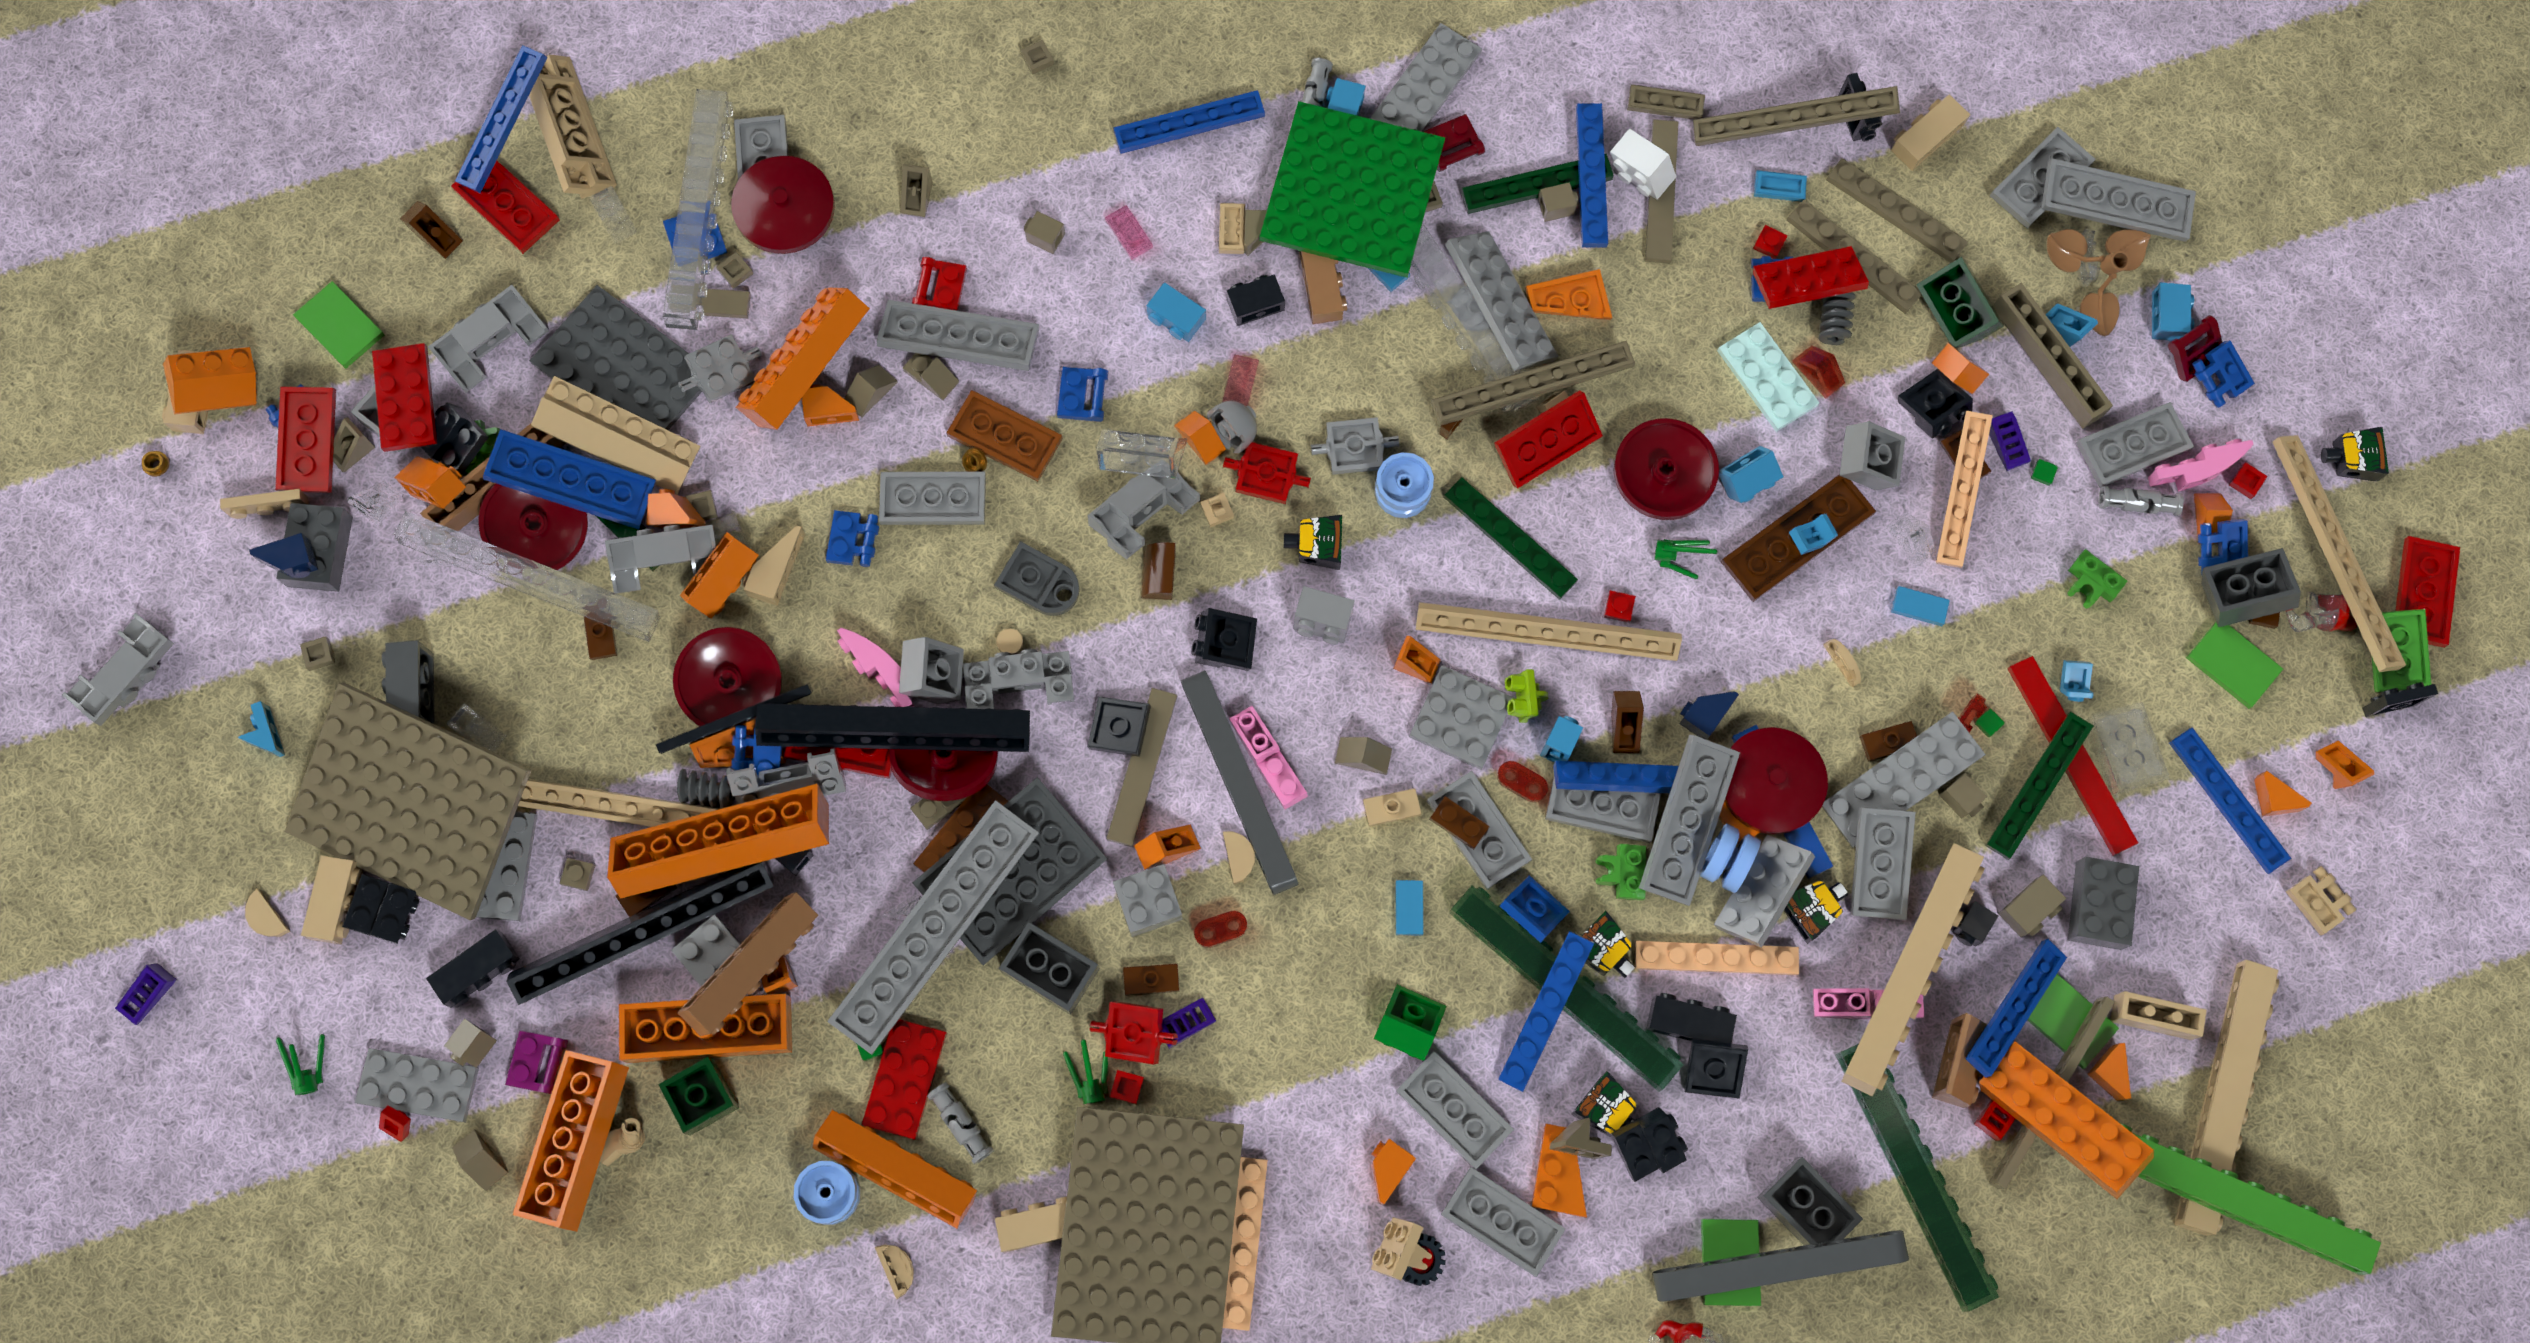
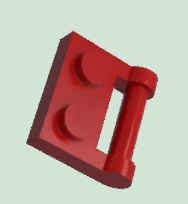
M922 257L920 264L922 267L916 297H913L912 304L958 311L967 266L938 261L930 257ZM932 270L939 271L933 301L926 299Z

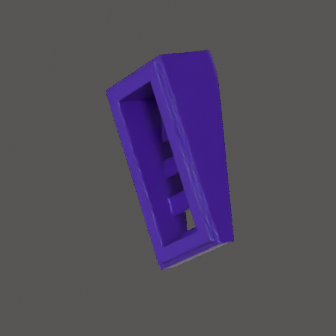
M2013 411L1992 418L1989 436L2006 471L2030 463L2031 459ZM2006 424V428L1999 429L2000 425ZM2011 434L2012 437L2003 440L2002 436ZM2015 443L2016 447L2006 449L2007 445ZM2020 453V457L2010 460V455Z
M148 964L115 1009L134 1025H138L177 979L160 964ZM146 984L154 990L152 993L144 987ZM138 993L146 999L145 1003L136 996ZM130 1002H132V1003H134L137 1007H139L140 1010H139L138 1012H136V1011H135L132 1007H130L128 1004H129Z
M1201 998L1165 1017L1162 1020L1163 1032L1170 1033L1166 1026L1171 1023L1178 1035V1038H1175V1040H1178L1177 1044L1215 1023L1216 1019L1205 1000ZM1199 1007L1206 1021L1201 1022L1194 1009ZM1189 1012L1197 1025L1193 1028L1185 1016ZM1180 1018L1187 1031L1182 1033L1175 1020ZM1166 1044L1169 1049L1176 1046L1172 1044Z

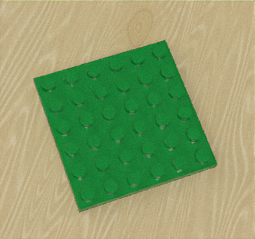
M1298 101L1259 241L1408 278L1445 137Z

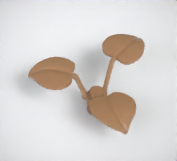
M2065 229L2051 233L2047 238L2048 255L2058 269L2064 272H2075L2080 268L2081 261L2101 262V270L2109 275L2107 280L2098 289V294L2090 293L2086 295L2080 305V313L2097 319L2098 324L2093 330L2101 336H2108L2117 323L2120 310L2117 297L2113 293L2103 294V291L2113 279L2117 278L2116 273L2132 271L2141 265L2151 237L2148 233L2137 230L2117 231L2111 234L2106 241L2105 247L2109 254L2099 257H2084L2088 245L2085 237L2078 231Z

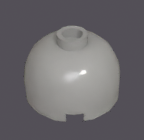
M1230 400L1216 405L1207 413V419L1212 418L1214 423L1212 425L1226 449L1233 447L1236 449L1233 453L1237 454L1253 442L1257 433V423L1255 420L1256 414L1250 406Z

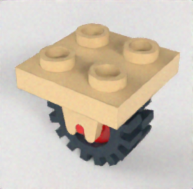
M1393 1217L1384 1229V1239L1380 1248L1373 1255L1371 1270L1400 1281L1403 1279L1405 1282L1414 1285H1429L1430 1280L1435 1282L1438 1279L1437 1273L1442 1274L1444 1271L1440 1269V1265H1445L1446 1260L1441 1259V1256H1445V1250L1440 1249L1442 1244L1435 1241L1436 1238L1422 1233L1424 1227Z

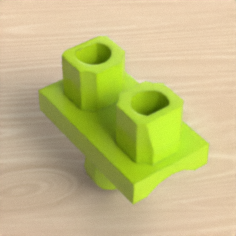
M1526 669L1520 674H1513L1505 678V689L1516 692V699L1508 701V715L1518 717L1519 723H1527L1528 719L1538 716V710H1542L1541 702L1548 700L1549 697L1548 692L1540 691V684L1535 683L1534 669Z

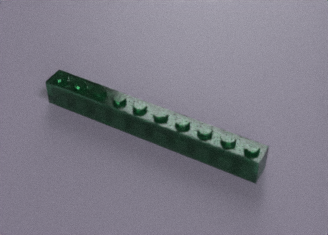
M1471 885L1453 906L1449 914L1541 991L1557 958L1552 953L1553 948L1544 940L1540 943L1530 935L1524 927L1510 918L1507 912L1500 907L1501 904L1496 906L1490 901L1491 896L1483 888L1478 887L1476 889ZM1584 975L1582 977L1579 976L1563 1011L1658 1092L1662 1091L1684 1065L1679 1061L1681 1057L1671 1048L1665 1049L1658 1043L1659 1038L1648 1029L1646 1031L1642 1030L1637 1025L1638 1020L1627 1011L1622 1013L1616 1008L1617 1003L1606 993L1601 995L1594 989L1596 985Z
M1859 1044L1835 1054L1844 1074ZM1886 1068L1884 1073L1889 1076L1882 1091L1876 1088L1873 1096H1870L1854 1087H1851L1962 1312L1972 1311L1999 1298L1996 1292L1998 1285L1991 1274H1987L1983 1266L1985 1259L1978 1248H1974L1970 1240L1972 1233L1965 1222H1961L1957 1214L1959 1207L1952 1196H1948L1944 1188L1946 1181L1939 1170H1935L1931 1162L1933 1155L1926 1144H1922L1918 1136L1920 1129L1915 1120L1909 1118L1905 1110L1907 1109V1103L1900 1093L1897 1094L1893 1086L1895 1083L1891 1071Z

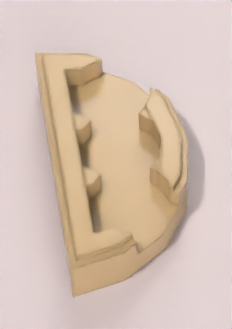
M1831 639L1824 643V648L1849 685L1854 687L1861 682L1860 670L1848 649L1836 639Z
M1228 831L1223 832L1232 880L1235 885L1244 881L1251 873L1255 864V852L1251 843L1243 835Z
M256 889L249 896L245 906V918L249 927L256 933L267 937H281L291 932L261 890Z
M897 1246L875 1247L893 1293L896 1299H899L907 1293L913 1283V1262L908 1254Z

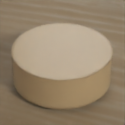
M1011 628L1001 631L996 639L998 650L1000 652H1009L1011 655L1018 654L1023 648L1021 634Z

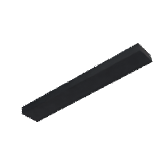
M810 683L759 702V704H788L811 695L813 689ZM758 703L663 740L656 744L657 750L662 754L756 717Z

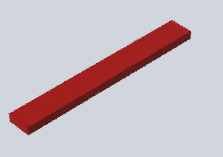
M2031 656L2007 669L2050 743L2067 715L2036 660ZM2082 744L2065 772L2109 851L2114 856L2139 842Z

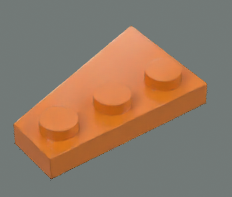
M1600 269L1525 287L1528 302L1534 313L1612 319Z
M756 717L690 742L689 746L700 768L731 766V761L735 754L732 737L735 735L736 726L745 725L747 727L746 735H754ZM746 746L745 758H753V746ZM782 750L781 763H786V758L784 757V753Z
M1545 1124L1531 1206L1587 1218L1577 1155L1550 1150V1143L1566 1127Z

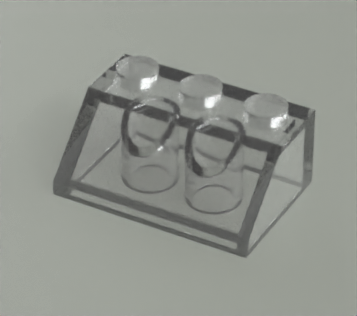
M1103 429L1096 447L1099 470L1176 479L1187 438L1119 429Z

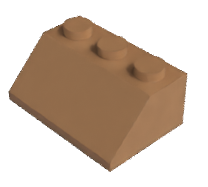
M1965 1013L1951 1020L1932 1095L1933 1099L1962 1108L1971 1106V1103H1975L1978 1097L1979 1088L1976 1087L1978 1077H1981L1982 1074L1965 1058L1987 1026L1986 1023L1971 1014Z

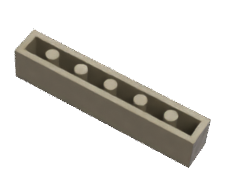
M2022 282L2000 295L1993 305L1997 314L2081 428L2084 429L2102 418L2113 407V404Z

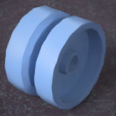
M1402 452L1391 455L1381 464L1377 472L1375 496L1378 505L1386 513L1394 517L1409 518L1418 515L1426 508L1431 498L1434 482L1431 467L1423 458L1413 453Z
M1726 823L1706 855L1700 877L1713 883L1719 879L1725 870L1722 878V888L1736 893L1755 860L1761 840L1747 834L1736 847L1739 839V829Z
M818 1161L808 1165L799 1174L794 1185L793 1198L797 1209L805 1218L822 1225H835L847 1220L855 1212L860 1202L861 1188L857 1177L849 1168L833 1161ZM825 1188L831 1190V1194L827 1198H823L825 1194L822 1192Z

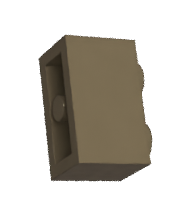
M2043 874L2034 879L1998 914L2020 937L2027 934L2034 936L2044 927L2041 922L2047 916L2051 919L2063 909L2060 904L2066 897Z

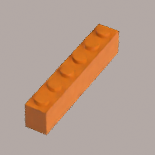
M832 1110L814 1136L813 1149L958 1229L974 1203L977 1190L969 1182L954 1178L942 1167H935L927 1163L920 1155L909 1153L902 1149L897 1142L882 1138L872 1128L863 1127L855 1123L851 1117L844 1113L839 1114Z

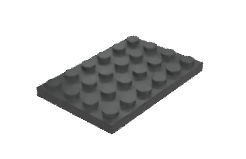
M598 285L595 286L529 360L532 365L549 378L553 379L556 376L666 430H669L702 393L697 386L682 392L678 382L691 377V370L684 359L685 355L689 353Z
M1038 777L1008 801L1004 807L1038 831L1039 834L960 938L983 966L1018 937L1028 922L1033 924L1107 860V857ZM966 838L912 882L922 895L928 890Z

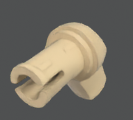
M626 1119V1124L622 1123V1128L608 1133L600 1159L602 1164L610 1166L621 1155L634 1153L642 1147L645 1142V1133L640 1128V1123L637 1119Z

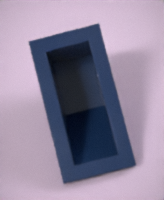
M302 533L249 549L250 555L260 563L291 578H304L309 576L310 572L318 570L311 541Z
M1733 691L1700 696L1694 703L1688 701L1680 712L1683 719L1679 724L1696 736L1707 740L1739 694Z

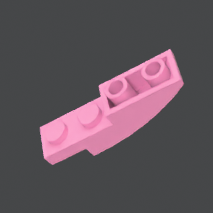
M2234 439L2227 442L2226 445L2218 447L2217 444H2210L2202 447L2201 452L2194 458L2180 462V465L2171 466L2170 463L2155 467V471L2148 477L2150 487L2175 482L2179 492L2204 484L2225 472L2245 455L2254 445L2253 441L2242 442L2241 439Z
M844 628L838 629L837 632L841 639L837 642L846 654L851 652L855 657L852 664L861 675L865 672L869 679L879 674L875 678L883 690L889 688L894 695L890 700L895 707H915L907 695L899 693L901 667L884 650L867 638Z
M1253 706L1229 718L1246 751L1283 808L1286 810L1308 797L1306 790L1280 752L1278 744Z
M1869 988L1813 989L1814 1017L1871 1019L1884 990H1869ZM1920 994L1917 1003L1921 1004L1916 1018L1924 1017L1923 995Z

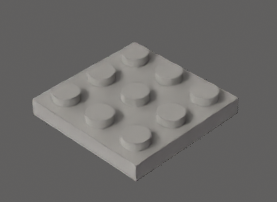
M1442 665L1409 737L1482 770L1508 713V701L1514 699V697Z

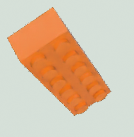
M828 287L823 289L817 295L815 305L807 309L801 316V323L798 327L792 329L786 335L785 344L781 349L778 348L770 356L771 362L768 366L756 374L754 378L755 383L750 389H746L738 399L740 402L735 408L758 427L778 430L870 309L848 288Z
M787 994L745 996L741 1000L743 1002L741 1008L731 1015L729 1013L723 1020L725 1025L716 1034L700 1036L677 1013L688 1000L619 1004V1060L625 1063L701 1059L706 1057L792 1053L791 997Z
M2016 1041L2010 1046L1992 1076L1983 1077L1979 1081L1980 1090L2116 1199L2124 1193L2154 1158V1150Z
M568 1050L565 1051L513 1211L514 1216L566 1230L578 1231L629 1067L612 1061Z

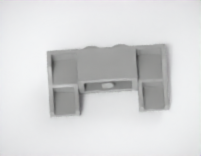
M510 285L486 304L478 306L469 317L458 321L450 331L429 345L428 348L464 392L467 393L487 378L475 364L476 361L515 332L530 346L549 332V330L514 286Z
M1160 457L1088 514V524L1107 539L1108 546L1127 560L1145 545V538L1137 533L1135 529L1167 504L1180 514L1185 513L1200 501V493L1194 490L1181 477L1172 463Z
M680 525L664 527V532L653 533V529L637 531V536L605 540L614 594L641 590L638 569L691 561L694 576L716 547L713 525L680 529Z
M136 613L133 615L135 618L123 632L119 630L117 633L127 642L119 648L91 681L79 675L77 678L80 680L68 693L64 692L62 694L86 717L99 726H102L118 706L124 708L136 699L138 691L155 677L156 671L160 668L157 664L158 661L174 644Z
M1026 649L1021 651V654L1011 655L1009 652H1001L995 654V657H990L989 661L963 664L967 709H995L993 693L995 695L1046 688L1048 705L1065 701L1074 702L1069 651L1042 654V651L1037 652L1036 649Z
M830 749V753L812 756V753H807V763L760 771L759 778L754 764H749V768L731 771V768H728L726 775L732 795L735 796L737 804L817 783L824 796L846 792L845 777L839 765L835 749Z

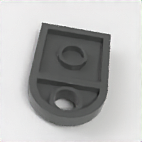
M1021 541L994 584L997 590L1048 616H1058L1068 612L1076 604L1080 592L1078 579L1069 567ZM1067 589L1072 593V596L1068 601H1060L1057 598L1058 592Z

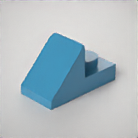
M2058 303L2045 314L2069 347L2081 340L2098 324L2097 319Z
M262 701L251 704L253 714L250 715V719L257 730L241 735L238 738L247 744L278 757L285 756L270 707Z

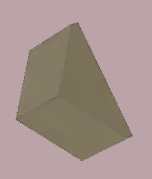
M903 164L900 213L920 217L926 216L933 184L929 167Z
M1245 210L1244 253L1247 256L1263 243L1259 241V236L1267 210Z
M877 365L857 373L844 399L856 408L858 415L862 418L898 381L884 368Z
M348 417L343 419L334 438L333 462L342 472H346L375 448Z
M1340 737L1335 764L1387 775L1392 748L1369 737Z
M475 1129L452 1147L460 1168L485 1191L509 1173Z

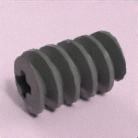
M1853 292L1822 298V315L1819 327L1821 333L1818 336L1820 342L1837 346L1844 344V339L1851 338L1852 332L1846 329L1853 327V323L1849 321L1854 317L1853 312L1850 311L1855 307V304L1851 302L1856 298Z
M681 769L677 781V795L681 803L689 801L692 805L700 803L701 806H708L710 804L712 808L732 806L735 796L732 795L726 775H723L721 781L718 782L717 774H713L709 781L707 779V772H702L700 778L697 779V772L695 770H692L690 776L687 777L686 769Z

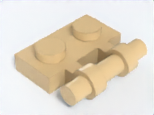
M2323 866L2313 871L2319 879L2317 883L2309 875L2286 891L2320 936L2345 919L2339 912L2340 908L2343 909L2347 916L2357 910L2351 903L2352 898L2348 893H2343L2335 883L2336 878L2332 873L2328 874ZM2326 888L2335 899L2333 902L2324 893L2323 889Z

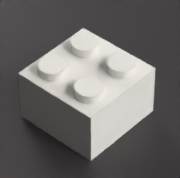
M1631 129L1625 133L1610 151L1614 161L1613 165L1618 171L1617 176L1624 183L1629 184L1631 182L1637 186V190L1646 197L1650 195L1658 200L1676 178L1669 154Z

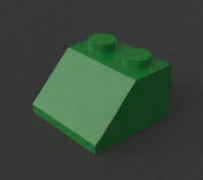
M1397 984L1374 1039L1386 1046H1391L1411 1057L1424 1061L1447 1006Z

